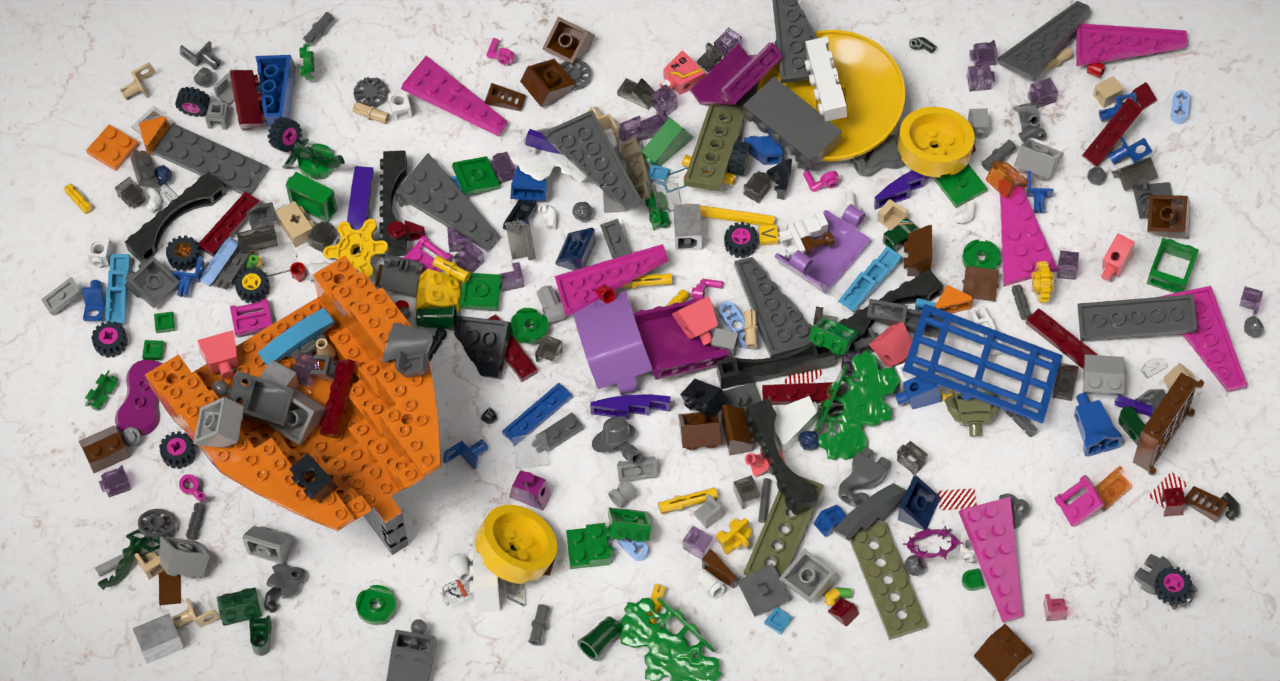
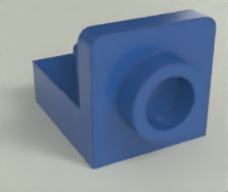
M836 504L820 511L814 525L824 537H827L846 517V514Z

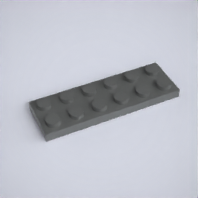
M174 123L154 150L156 156L200 176L210 172L224 187L239 194H243L246 191L252 195L268 171L267 165Z
M1194 294L1077 304L1080 341L1197 332Z

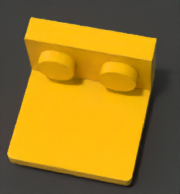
M425 270L419 276L415 311L417 312L418 308L424 309L430 306L440 307L456 304L457 312H459L461 280L434 270Z

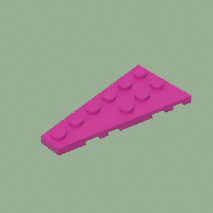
M1081 23L1076 30V66L1184 49L1187 45V30Z
M427 55L402 83V90L497 136L502 133L508 121Z
M1018 176L1000 180L1003 287L1032 279L1031 275L1032 272H1036L1035 266L1038 261H1047L1050 271L1053 273L1057 272L1055 261Z
M661 244L554 276L566 317L598 300L599 298L595 290L602 286V284L615 291L668 262L664 245Z
M1206 286L1159 296L1194 294L1197 332L1182 333V336L1227 392L1246 388V380L1212 287Z
M1011 497L960 510L959 515L1002 622L1005 623L1019 619L1023 616Z

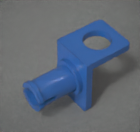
M1136 93L1115 97L1114 107L1099 110L1101 122L1111 119L1123 105V100L1131 98L1136 103Z
M1122 136L1120 137L1123 143L1122 147L1108 154L1113 165L1127 156L1131 157L1135 163L1152 153V149L1145 138L1128 146ZM1143 145L1146 147L1143 153H1136L1138 146Z
M1028 171L1026 197H1034V213L1038 214L1039 206L1040 214L1045 213V198H1051L1054 189L1031 188V171Z
M198 256L195 273L172 272L180 280L177 292L179 297L185 295L184 297L188 298L191 282H201L200 276L204 268L202 257Z
M92 280L90 287L82 288L85 303L84 321H101L103 318L105 304L101 289L102 282L99 280ZM94 310L99 312L96 316L88 315L89 312Z
M480 439L471 447H467L463 441H460L444 452L443 462L446 464L461 455L475 470L478 466L477 456L487 451L488 445L483 439Z

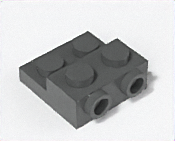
M152 256L149 260L144 259L138 265L140 268L138 271L129 273L125 278L127 282L124 286L137 298H143L154 309L179 285L180 281Z

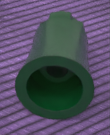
M453 304L440 307H425L424 309L418 308L416 312L417 327L442 328L455 331L458 316L457 306Z
M608 616L589 633L580 638L577 644L587 657L598 661L605 649L617 637V634L621 632V625L617 620Z

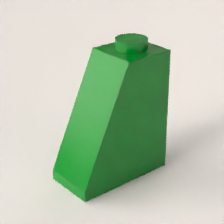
M669 117L641 152L646 155L645 160L651 165L655 163L658 166H662L690 142L693 136Z

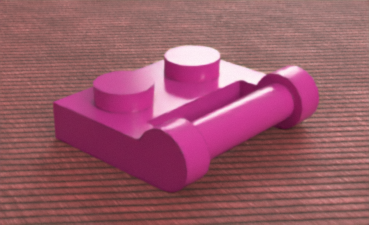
M423 235L418 243L403 257L404 259L422 263L423 268L420 272L422 274L427 269L442 272L441 269L432 265L434 259L422 251L425 247L449 262H452L454 256L441 250L431 243L428 237Z
M262 299V302L238 307L236 305L230 306L236 337L257 333L272 325L268 299ZM264 309L263 311L238 316V314Z
M1087 475L1082 476L1078 483L1063 494H1058L1054 497L1055 502L1060 506L1072 527H1076L1105 505ZM1084 487L1087 489V492L1068 505L1067 500Z

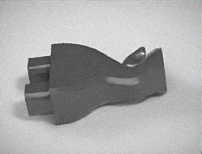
M890 134L884 142L874 148L867 163L864 161L867 153L852 158L857 173L861 176H868L879 168L897 169L903 167L904 162L901 160L902 156L897 149L899 134L893 136Z
M868 447L856 453L852 461L851 474L839 485L838 496L849 506L856 507L869 498L865 493L854 494L851 490L876 487L886 477L890 461L885 457H880L878 462L873 461L874 452Z
M1150 554L1144 565L1152 570L1148 573L1140 567L1135 573L1134 579L1141 584L1142 590L1155 595L1154 583L1158 573L1166 567L1169 569L1172 564L1164 556L1159 558ZM1193 583L1189 597L1186 598L1185 602H1180L1185 608L1189 606L1198 592ZM1175 603L1171 606L1172 609H1176L1177 605Z

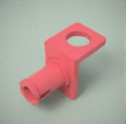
M778 451V452H779V455L781 456V458L783 459V461H784V463H785V460H784V457H783L782 452H781V451ZM749 453L745 456V463L751 466L755 477L769 470V463L766 458L762 457L761 453L758 455Z

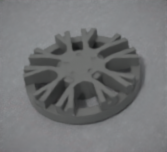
M582 60L576 62L581 64L579 68L575 67V64H571L572 67L569 68L568 64L570 63L567 61L560 65L562 68L567 69L566 73L575 83H580L575 85L571 91L586 87L591 80V69Z
M367 77L357 82L353 94L356 102L369 107L375 106L376 108L386 101L388 90L386 84L380 78ZM362 97L365 98L363 102H361V101L359 100V99H361ZM376 98H378V99L380 100V101L377 102V103L374 102V100H375Z
M164 509L148 510L138 519L139 532L144 534L145 538L149 539L152 537L153 540H158L161 536H170V533H173V530H175V518L169 511Z

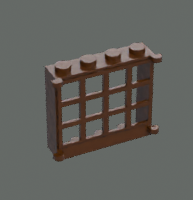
M1182 372L1179 374L1142 429L1132 463L1148 471L1150 475L1156 473V468L1153 466L1186 417H1193L1195 415V410L1193 408L1190 409L1196 387L1202 388L1204 386L1203 380L1200 379L1198 382Z

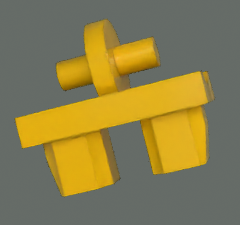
M734 518L729 524L730 531L728 533L720 531L716 534L717 542L721 545L726 555H729L740 546L745 549L749 546L747 540L753 532L746 518L742 520Z

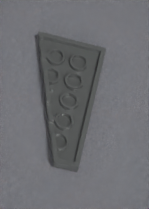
M772 0L777 49L783 56L779 60L781 82L807 81L811 73L806 71L804 63L807 60L805 41L818 38L806 19V15L801 9L798 0Z
M1076 1L997 58L998 64L1034 82L1090 14V6Z
M593 110L542 132V136L624 211L642 204V199Z
M429 153L425 155L396 191L397 197L487 252L498 240L496 231Z
M753 257L734 261V267L750 308L756 312V323L769 356L784 355L811 343L812 341L808 339L813 326L806 322L802 317V313L789 298L780 292L776 283L767 277L766 272Z

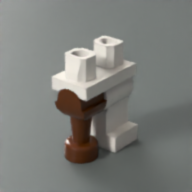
M822 211L816 212L815 216L788 223L787 229L778 234L781 244L787 242L792 244L785 247L788 259H791L797 250L807 256H812L816 248L823 245L827 247L835 245L834 237L828 231V223Z

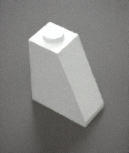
M810 396L775 409L777 416L774 423V438L782 453H785L799 439L800 434L807 431L817 421L819 409L816 402H812Z

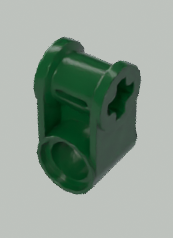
M270 615L266 616V618L249 617L250 642L253 652L259 656L266 655L271 648ZM258 642H264L262 645H256Z

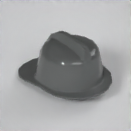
M624 416L609 418L604 422L603 430L592 440L593 450L602 453L611 451L632 439L636 430L627 423Z

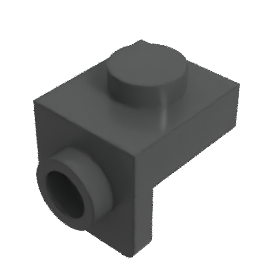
M402 351L397 352L395 369L405 378L426 374L428 355L419 353L406 356Z

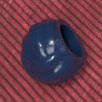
M161 165L154 169L158 185L162 186L171 181L172 172L168 167Z
M811 430L801 433L799 436L800 446L803 450L807 451L817 449L819 447V435Z

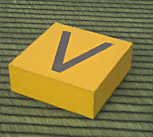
M777 225L758 226L760 245L779 243Z

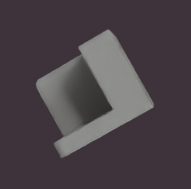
M228 72L214 86V91L217 98L230 106L235 100L231 77Z
M715 328L711 345L723 349L727 348L730 354L729 358H733L738 333Z
M709 494L706 496V503L694 511V516L707 529L722 518V507Z

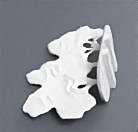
M547 122L545 126L532 128V130L542 133L560 124L554 125L553 122ZM528 131L523 134V143L515 146V155L510 158L514 164L519 165L520 171L531 175L532 178L538 181L548 177L555 166L561 167L562 173L572 175L579 182L587 177L564 155L543 150L540 154H536V148L525 145ZM604 131L614 148L617 145L615 135Z

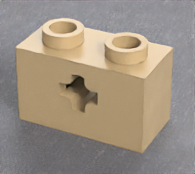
M295 201L275 211L278 223L295 248L315 238L313 222L311 219H306L303 207H298Z

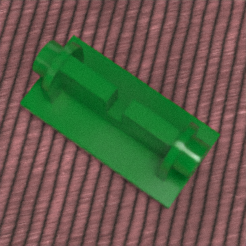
M653 189L651 197L646 199V207L649 210V221L652 224L653 231H655L658 226L667 228L670 220L668 212L661 211L666 210L664 195L656 193L655 189Z
M109 370L105 375L101 373L95 382L98 386L95 390L90 389L85 397L88 400L85 406L90 403L92 404V409L96 411L101 409L108 396L103 394V391L110 395L118 384V378L108 376Z

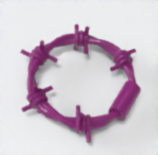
M944 526L941 530H930L928 528L914 533V537H909L910 541L903 543V545H907L910 552L916 554L914 559L918 557L924 562V558H934L937 556L944 557L946 560L947 553L957 548L958 544H963V542H959L949 532L951 528L948 530ZM932 534H939L938 537L942 536L943 540L945 539L944 537L950 536L951 540L947 541V543L951 542V546L948 550L939 547V553H927V550L925 552L921 551L918 547L919 545H915V541L932 536Z

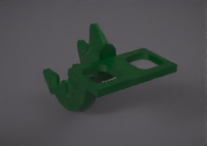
M305 139L300 143H294L295 148L282 167L285 169L292 166L298 156L302 159L308 158L326 168H338L341 164H345L342 155L334 156V159L331 158V160L328 157L323 158L321 153H316L309 146H306L309 139Z
M139 529L127 534L126 538L130 540V545L122 551L124 558L118 563L121 568L115 570V577L111 575L109 581L107 578L99 581L98 586L104 590L106 587H112L121 582L132 567L135 558L134 554L141 552L142 547L149 552L159 549L160 539L153 540L152 537L140 539L133 536L141 533ZM154 541L159 545L155 547H150L146 544Z

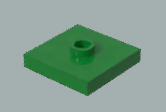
M487 156L453 162L452 168L464 195L499 189L500 184Z
M969 164L954 175L945 174L935 178V182L955 208L987 192V187Z
M471 273L469 280L463 283L460 308L498 311L502 275Z

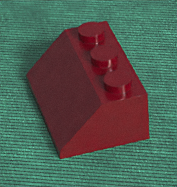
M229 70L241 130L263 127V121H266L264 117V110L260 111L259 104L262 103L261 92L257 93L256 88L259 85L258 74L254 75L253 70Z

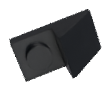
M788 158L766 171V180L775 182L774 191H777V199L784 200L792 170V159Z

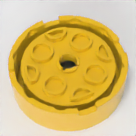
M924 107L911 112L903 120L900 127L897 149L902 156L901 160L910 169L919 174L929 177H941V175L945 174L954 175L968 165L971 159L975 135L971 124L959 113L943 107ZM936 144H938V147H937V148H932V147H931V145H936Z
M501 505L491 510L475 534V549L483 558V564L496 576L512 583L525 584L526 581L538 580L546 572L557 554V540L548 523L535 512L518 505ZM514 545L516 551H513L510 546Z

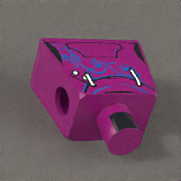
M520 470L512 485L509 498L543 511L551 497V492L545 479L533 475L531 472Z

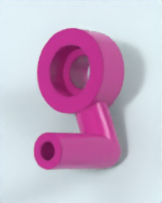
M493 38L486 54L487 58L497 59L503 65L511 64L515 58L514 52L507 48H499L495 52L499 40Z
M810 171L803 173L812 192H816L823 187L834 188L840 181L837 171L825 173L821 176L820 181L816 183Z
M701 279L700 283L692 288L691 298L696 300L704 298L706 286L722 289L723 281Z
M192 474L184 475L179 481L180 490L186 495H193L199 503H204L206 500L205 494L198 490V479ZM188 482L193 484V487L190 489L185 486Z

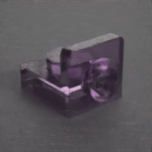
M658 108L656 109V115L640 121V126L646 137L650 139L654 137L669 118L666 113H663Z

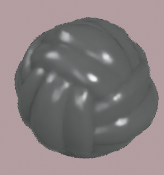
M202 67L193 77L194 82L199 86L210 85L213 79L211 70L206 67Z
M578 202L574 205L572 213L577 220L583 222L591 217L592 208L587 202Z
M1254 316L1247 318L1244 323V332L1253 338L1262 335L1264 327L1260 319Z
M911 555L905 561V570L912 576H919L926 568L925 562H922V559L918 557L914 559L916 555Z

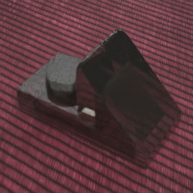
M626 78L617 91L618 96L647 110H650L658 98V94L643 78L638 83Z
M1060 362L1053 398L1072 401L1079 366Z

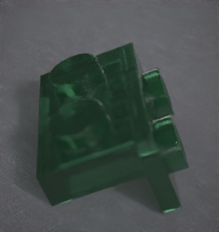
M256 587L246 588L234 593H226L217 597L223 626L249 620V617L258 618L262 616Z

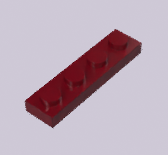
M1128 98L1081 156L1093 166H1098L1142 112L1143 108Z
M245 191L198 243L200 249L214 257L226 239L232 237L248 219L246 212L255 205L261 204L260 200Z
M1040 308L1026 320L1025 324L1083 370L1084 355H1098Z
M496 314L488 318L491 320H500ZM510 333L505 361L519 380L524 382L537 374L538 370Z
M351 359L338 360L335 367L334 380L330 386L329 399L325 405L324 419L321 422L320 435L337 436L356 361Z
M833 382L762 385V399L769 398L772 405H788L810 396L812 402L819 404L828 398L829 394L826 391ZM840 387L836 393L838 396H840Z

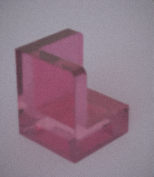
M1045 594L1043 605L1046 621L1066 620L1068 607H1065L1064 598L1050 599V594Z

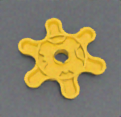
M366 220L359 230H353L348 222L343 221L337 228L341 236L340 242L337 245L325 247L323 255L327 259L337 260L346 256L356 270H359L360 273L364 271L368 278H372L374 275V269L371 266L372 259L376 255L387 253L389 248L387 242L373 240V234L377 229L375 220ZM356 247H360L361 252L353 255V250Z

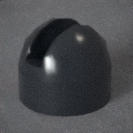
M489 407L480 419L486 424H493L497 419V413Z

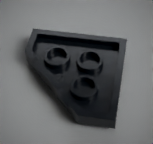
M457 316L454 335L461 342L464 351L477 367L480 376L501 379L512 323Z

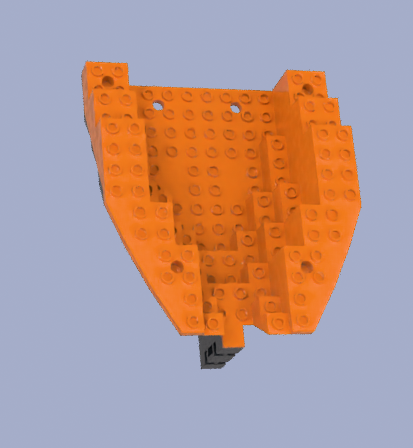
M343 256L312 275L317 293L316 299L236 346L238 366L232 368L235 370L233 375L237 371L259 377L267 365L258 352L293 325L320 309L326 308L335 323L323 335L336 351L334 359L337 361L345 359L356 361L337 436L325 437L320 435L321 422L324 419V415L319 426L301 445L296 444L270 427L269 424L243 419L237 443L225 448L200 445L198 447L223 475L272 503L338 532L364 516L393 555L409 544L403 523L402 511L391 496L407 489L441 467L439 421L434 383L429 359L426 374L405 378L395 369L396 359L389 360V363L382 362L393 323L412 326L383 288L377 290L364 271L358 273L348 258ZM317 350L308 356H303V359L298 362L292 356L282 358L278 363L297 373L299 383L297 390L325 407L333 381H324L310 374L311 370L324 369L325 363L314 359V355H317ZM179 354L145 374L148 385L173 421L186 432L193 442L200 407L223 397L227 398V394L224 396H217L213 391L214 383L221 380L225 381L228 387H230L233 375L229 378H223L221 372L211 373L207 364L191 372ZM241 399L236 401L238 404H242ZM307 453L338 486L321 503L315 498L310 500L303 492L306 488L303 485L298 486L291 479L293 474L289 469ZM316 477L310 478L308 482L314 481Z

